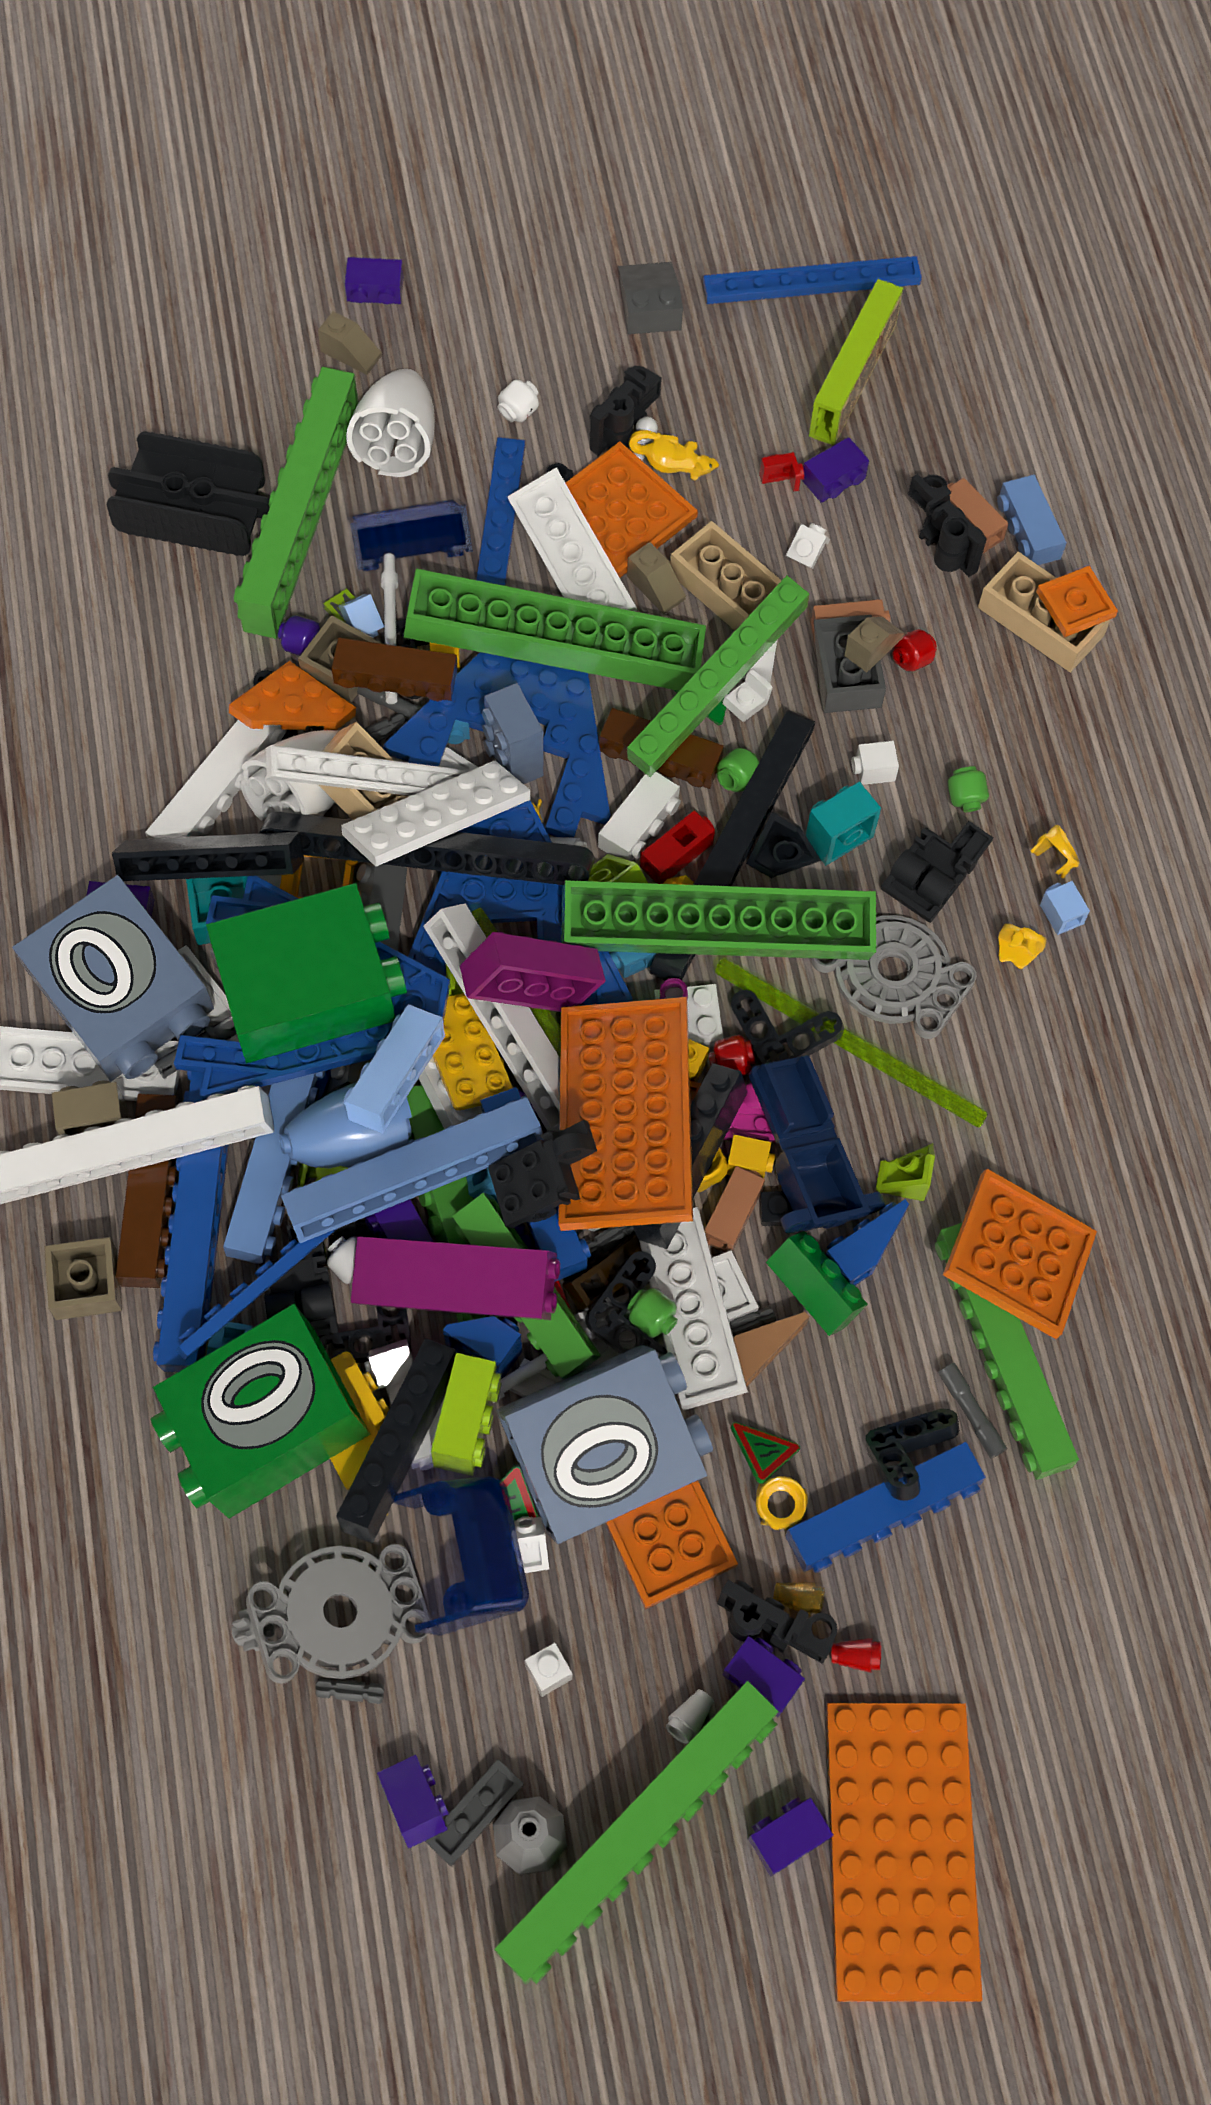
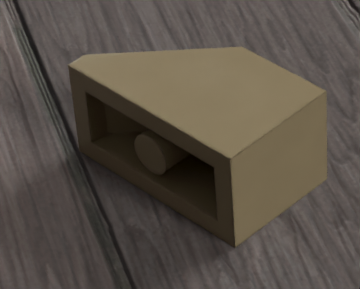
M334 311L318 329L322 353L368 375L382 356V352L356 322Z
M651 542L628 557L627 577L663 614H666L686 600V595L670 562Z
M882 616L867 617L848 635L844 656L867 673L904 637L905 633Z

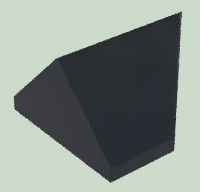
M773 811L746 864L772 879L773 877L819 862L821 859L801 827Z

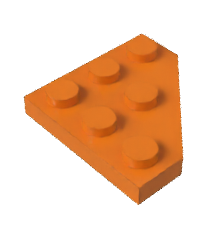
M289 660L230 703L229 713L250 729H263V725H281L283 730H306V726H323L324 730H337L356 715V707Z

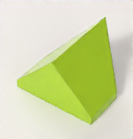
M933 1143L889 1162L886 1160L880 1161L876 1191L924 1201L930 1188L935 1160Z

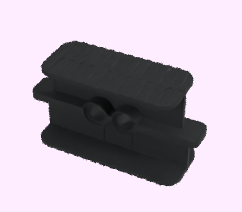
M143 431L137 437L139 449L132 469L110 468L108 478L111 487L116 489L115 496L107 500L108 514L112 525L118 531L129 535L132 534L164 542L168 541L174 544L178 543L225 554H234L235 556H246L251 550L249 539L256 518H262L264 514H268L270 509L269 498L257 495L258 489L262 488L265 484L262 460L255 453L246 450Z

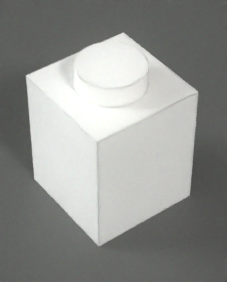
M894 741L858 745L856 756L852 757V770L854 774H858L859 781L863 785L893 782L896 780L899 764Z
M404 1339L370 1350V1361L364 1362L366 1372L369 1371L373 1380H376L378 1389L404 1381L414 1360L408 1341Z
M556 1643L525 1659V1667L541 1697L572 1680V1672Z

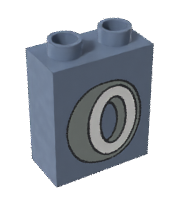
M118 875L12 947L27 973L110 1082L122 1074L126 1079H134L144 1074L157 1061L158 1056L154 1052L174 1037L179 1041L180 1035L196 1037L210 1022L207 1014L214 1010V1006L205 985Z
M640 1345L496 1409L517 1463L521 1467L537 1511L542 1518L545 1530L557 1544L708 1476L700 1457L713 1451L712 1443L704 1424L697 1414L686 1419L683 1418L674 1395L686 1390L687 1384L683 1372L671 1352L658 1357L655 1349Z

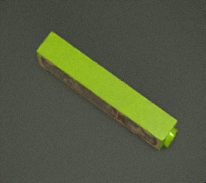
M877 279L814 401L809 437L832 446L836 444L897 324L903 293L902 287Z

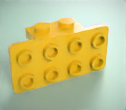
M465 994L449 996L443 1023L445 1037L432 1057L453 1108L461 1111L481 1106L480 1100L512 1089L513 1086L505 1070L502 1057L499 1056L493 1040Z
M343 1352L332 1358L331 1361L371 1434L330 1458L343 1485L349 1491L389 1408L383 1398L377 1401L372 1392L378 1388L369 1371L362 1374L350 1352Z

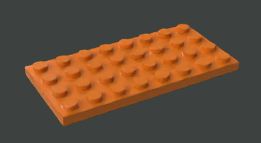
M687 997L561 1007L560 1130H564L582 1120L588 1121L597 1152L570 1165L581 1199H570L571 1204L559 1205L560 1231L693 1221Z
M827 1703L830 1830L834 1835L830 1839L836 2002H982L966 1703Z

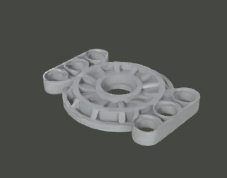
M898 915L876 917V953L869 960L834 959L831 963L825 964L820 962L818 958H811V963L817 971L828 973L835 970V978L841 994L860 1014L875 1021L889 1024L914 1021L916 1033L924 1039H932L940 1034L973 988L977 978L976 970L971 964L958 962L951 965L945 945L937 934L926 925L914 919ZM888 957L899 958L907 966V976L900 981L888 980L879 973V963ZM963 971L969 975L970 981L966 984H960L955 981L953 974ZM843 981H848L850 989L854 993L852 996L846 989ZM941 994L950 995L953 998L954 1004L949 1007L941 1006L937 1001V997ZM860 1000V1001L863 1002L866 1006H868V1007L874 1009L875 1011L873 1012V1011H871V1010H869V1009L863 1007L858 1001ZM914 1011V1014L908 1015V1012ZM880 1013L900 1014V1016H887ZM924 1017H931L936 1020L937 1027L933 1030H927L922 1027L920 1020Z
M398 1544L386 1546L378 1556V1559L370 1553L353 1547L333 1546L320 1548L306 1554L293 1564L283 1577L279 1588L270 1582H258L251 1587L246 1598V1606L266 1673L273 1682L279 1684L291 1681L298 1672L300 1665L312 1673L328 1678L344 1679L360 1676L375 1669L387 1659L400 1638L407 1643L416 1644L423 1641L431 1629V1620L407 1549ZM389 1553L398 1554L402 1559V1567L398 1570L388 1568L384 1560L385 1555ZM333 1554L332 1559H325L316 1564L312 1560L321 1555ZM342 1554L353 1555L363 1559L361 1563L353 1559L342 1558ZM369 1563L375 1566V1570L368 1567ZM304 1564L306 1570L301 1573L295 1582L290 1580L292 1574ZM399 1585L408 1586L413 1592L412 1600L409 1602L399 1601L395 1596V1588ZM284 1588L289 1592L288 1596L283 1593ZM259 1590L267 1591L272 1597V1604L266 1608L258 1607L253 1601L254 1593ZM342 1595L353 1602L356 1607V1617L352 1624L347 1627L338 1628L327 1622L324 1617L323 1607L329 1598ZM409 1618L419 1619L423 1624V1632L419 1635L410 1634L405 1627L406 1620ZM269 1623L277 1624L282 1630V1637L277 1641L267 1640L263 1634L264 1626ZM390 1629L395 1633V1635L389 1633ZM382 1644H390L385 1653L375 1660L373 1654L378 1651ZM278 1657L288 1658L292 1663V1671L287 1675L278 1674L273 1668V1661ZM362 1662L366 1664L362 1668L346 1671L347 1667H353ZM316 1664H319L324 1667L336 1668L337 1671L326 1670L316 1666Z

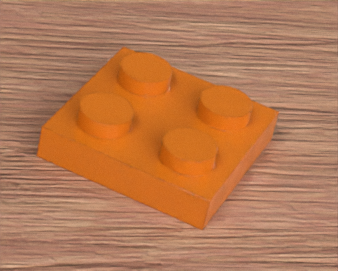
M1090 565L1038 585L1036 591L1064 638L1113 619L1118 612Z

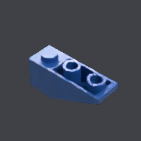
M906 1199L897 1205L895 1202L889 1203L880 1210L879 1217L873 1221L865 1219L853 1229V1234L847 1238L840 1236L827 1246L829 1250H827L826 1256L839 1266L841 1274L850 1284L855 1286L874 1273L907 1211L909 1203Z

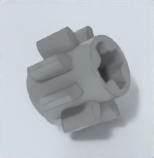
M248 1609L238 1612L240 1619L232 1622L233 1639L238 1645L243 1646L245 1652L251 1649L259 1651ZM269 1623L263 1628L265 1638L269 1639L275 1636V1624Z

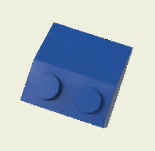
M494 1316L447 1324L443 1329L446 1346L456 1349V1353L495 1361L497 1373L501 1374V1379L506 1376L522 1353L520 1329L506 1318H503L501 1321Z

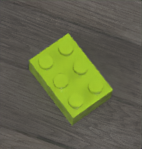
M456 1353L431 1449L433 1467L470 1476L474 1475L475 1467H482L486 1451L483 1435H490L494 1419L491 1402H498L502 1383H500L501 1374L497 1373L495 1361Z

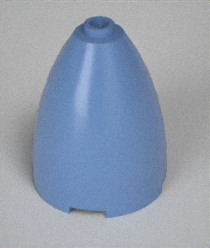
M356 1083L347 1085L310 1105L284 1128V1134L279 1136L282 1153H288L290 1159L315 1168H333L340 1165L351 1168L356 1163L366 1162L383 1155L389 1150H396L413 1143L414 1139L409 1140L411 1137L409 1118H412L407 1097L382 1134L348 1120L344 1098L348 1089L354 1087Z

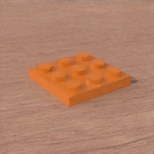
M698 1480L605 1523L645 1609L738 1566V1562Z

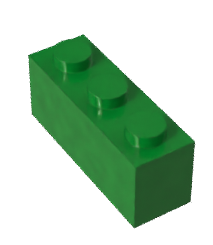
M805 1231L789 1237L766 1261L768 1266L828 1336L843 1330L868 1305L862 1298L860 1290L848 1282L841 1274L839 1266L834 1261L828 1259L819 1248L818 1242Z

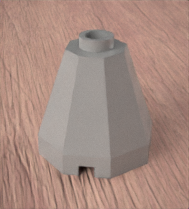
M540 1796L511 1800L493 1824L496 1856L519 1875L549 1871L567 1847L563 1814ZM532 1825L536 1833L530 1837L523 1834L525 1826Z

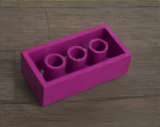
M492 932L460 965L466 996L469 999L561 1012V1007L579 1006L606 981L598 949L583 947L582 945L558 943L557 941L533 939L529 936L509 935L503 932Z

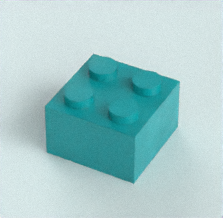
M859 781L851 787L849 785L842 787L834 797L827 801L821 800L811 808L806 837L825 866L874 837L881 807Z
M248 876L186 879L192 927L198 945L211 943L206 920L212 895L243 899Z

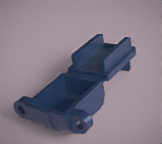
M805 1055L754 1066L749 1073V1078L774 1139L781 1147L782 1153L776 1159V1174L793 1209V1212L786 1214L780 1219L785 1233L809 1231L821 1227L828 1229L840 1226L847 1221L863 1218L866 1215L883 1209L886 1204L881 1192L864 1195L841 1140L835 1133V1126L832 1121L834 1112L810 1056Z

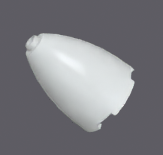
M400 369L385 375L365 393L349 422L346 433L349 450L359 463L363 461L370 467L379 469L378 474L394 477L412 475L418 472L419 467L430 456L435 427L434 407L427 385L420 375L411 369ZM398 439L397 444H396V447H395V450H394L395 456H392V457H391V453H392V450H393V447H394L395 440Z
M340 730L311 731L289 737L273 745L322 752ZM266 749L248 759L241 766L244 778L240 782L242 793L254 814L261 821L272 812L323 817L335 802L319 785L267 779Z

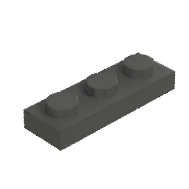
M497 1759L444 1819L448 1830L425 1842L452 1867L524 1786V1783Z

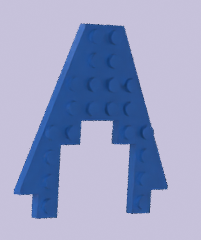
M480 652L456 675L452 701L429 700L383 746V749L389 756L407 761L408 763L439 767L455 720L469 723V728L483 732L482 725H485L481 710L485 709L484 696L518 683L539 724L547 726L543 738V751L568 759L545 830L547 834L561 838H574L581 817L606 825L610 819L589 676L585 672Z
M531 801L524 802L458 831L552 843ZM442 871L408 957L446 977V963L423 926L442 908L465 903L478 924L537 921L538 939L561 943L562 888L564 885ZM598 951L606 981L579 1006L633 1001L610 953Z
M248 876L243 899L212 895L206 924L299 898L258 876ZM381 942L375 943L380 960L397 956L404 977L407 993L391 997L395 1018L399 1014L402 1015L409 1004L443 1017L444 1023L450 980ZM393 1022L247 1064L239 1042L180 1035L174 1066L177 1070L204 1073L200 1091V1098L204 1101L210 1095H227L238 1092V1089L244 1086L263 1087L373 1059L379 1042L383 1038L386 1039L392 1030Z

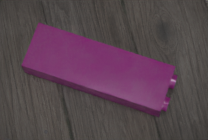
M357 1237L350 1303L551 1321V1313H555L557 1307V1295L553 1292L554 1281L559 1278L560 1261L557 1259V1253L545 1250Z

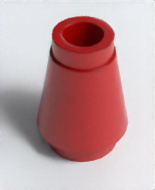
M873 1638L839 1643L833 1642L831 1663L872 1673V1670H880L881 1642L873 1641Z

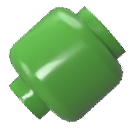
M737 748L728 753L717 765V777L721 786L733 792L744 791L759 764L757 756L744 748Z
M975 766L954 770L953 776L948 779L951 804L954 807L963 808L965 813L980 810L981 804L989 798L985 773L978 771Z
M650 1288L647 1291L641 1289L627 1307V1310L630 1311V1322L650 1338L657 1337L661 1333L668 1335L678 1322V1319L674 1317L677 1311L676 1303L657 1288Z

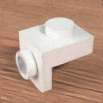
M813 523L809 527L801 524L786 556L813 569L824 545H828L830 541L824 535L826 530Z

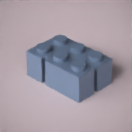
M518 683L484 696L485 709L481 711L485 721V725H482L486 740H483V744L488 756H494L501 766L523 784L543 777V729Z

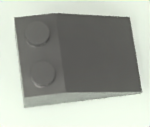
M672 262L618 266L627 335L681 330L683 305L680 286Z
M872 615L816 619L813 622L819 689L824 713L882 708L886 685L881 660L866 673L844 656L848 635L867 617H872Z

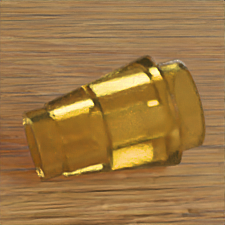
M776 1582L773 1599L799 1612L802 1609L811 1617L812 1614L822 1612L825 1587L817 1586V1582Z

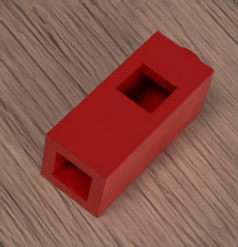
M695 810L641 852L640 867L657 884H663L666 879L672 878L713 845L715 829L712 822L705 816L701 817Z

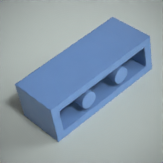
M1035 474L1004 482L1000 495L997 497V504L999 510L1005 513L1009 523V532L1011 535H1015L1019 552L1037 565L1060 560L1066 546V540Z

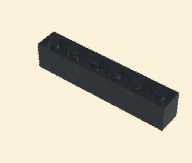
M300 832L124 840L112 852L116 875L123 882L294 874L304 862Z
M713 1063L690 1105L693 1198L747 1095L741 1071ZM681 1222L636 1225L633 1228L638 1240L668 1249Z
M427 1338L424 1339L336 1515L342 1532L373 1544L445 1397L456 1349Z

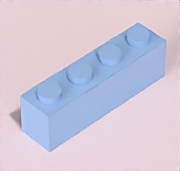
M409 1004L402 1015L396 1016L392 1024V1030L386 1039L383 1038L379 1042L375 1056L370 1063L367 1062L364 1065L360 1079L354 1087L348 1089L345 1095L344 1105L346 1106L348 1120L382 1134L385 1132L445 1037L443 1017Z

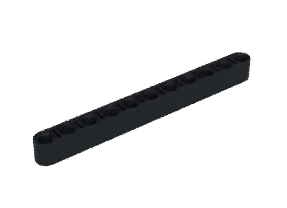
M790 710L785 713L694 885H733L805 749L816 721ZM657 953L649 973L664 981L671 978L682 980L696 954Z
M272 812L266 817L258 833L300 832L303 855L371 863L342 835L341 825L352 820ZM455 832L383 864L564 885L565 880L588 881L594 863V855L591 850L583 846Z

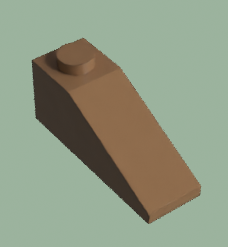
M806 1312L761 1326L734 1337L747 1387L807 1326L810 1316Z

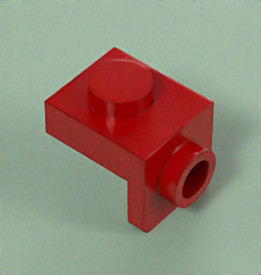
M794 452L781 455L773 454L761 458L759 476L762 484L789 479L792 490L795 492L799 491L800 481L804 480V469L802 463L797 462Z

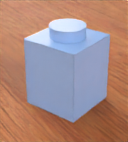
M363 594L338 606L345 623L372 638L379 635L377 630L385 627L371 594Z
M1073 881L1063 885L1056 883L1047 888L1040 904L1057 935L1083 925L1090 912Z

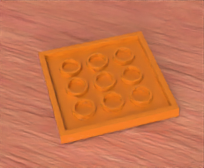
M620 441L566 482L568 489L619 578L627 573L628 557L649 542L658 549L698 516V510Z
M986 1169L980 1175L943 1276L1052 1338L1057 1339L1064 1331L1097 1231L993 1171Z

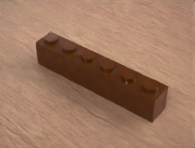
M138 1094L135 1119L144 1117L147 1112L153 1110L166 1111L176 1108L179 1104L177 1096ZM175 1159L128 1171L116 1278L121 1287L160 1288L161 1278L167 1276L168 1265L165 1264L164 1249L171 1243V1234L169 1233L167 1223L168 1216L174 1214L175 1202L170 1197L171 1187L178 1181V1171L176 1166H174Z

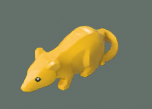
M648 430L634 432L629 440L631 450L634 453L645 455L651 466L662 473L682 471L690 473V478L695 481L699 476L706 475L719 467V463L714 458L706 455L700 456L694 452L698 445L694 441H688L683 446L678 443V437L661 435L660 433ZM641 439H654V442L646 445L638 443Z

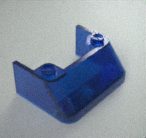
M459 499L347 517L355 564L358 570L371 571L379 569V564L383 563V556L388 553L393 554L395 559L435 552L447 553V557L464 555V550L466 552H473L466 504Z
M490 1476L436 1481L396 1495L393 1504L414 1509L424 1506L428 1513L439 1517L452 1515L465 1580L451 1585L446 1590L443 1597L445 1616L415 1625L416 1632L441 1636L517 1613L526 1606L529 1599V1591L509 1495L503 1481Z

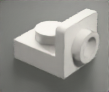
M751 669L747 672L745 682L724 697L723 705L742 722H745L767 705L772 686L766 678Z
M522 1517L508 1522L515 1574L548 1570L549 1562L542 1518Z

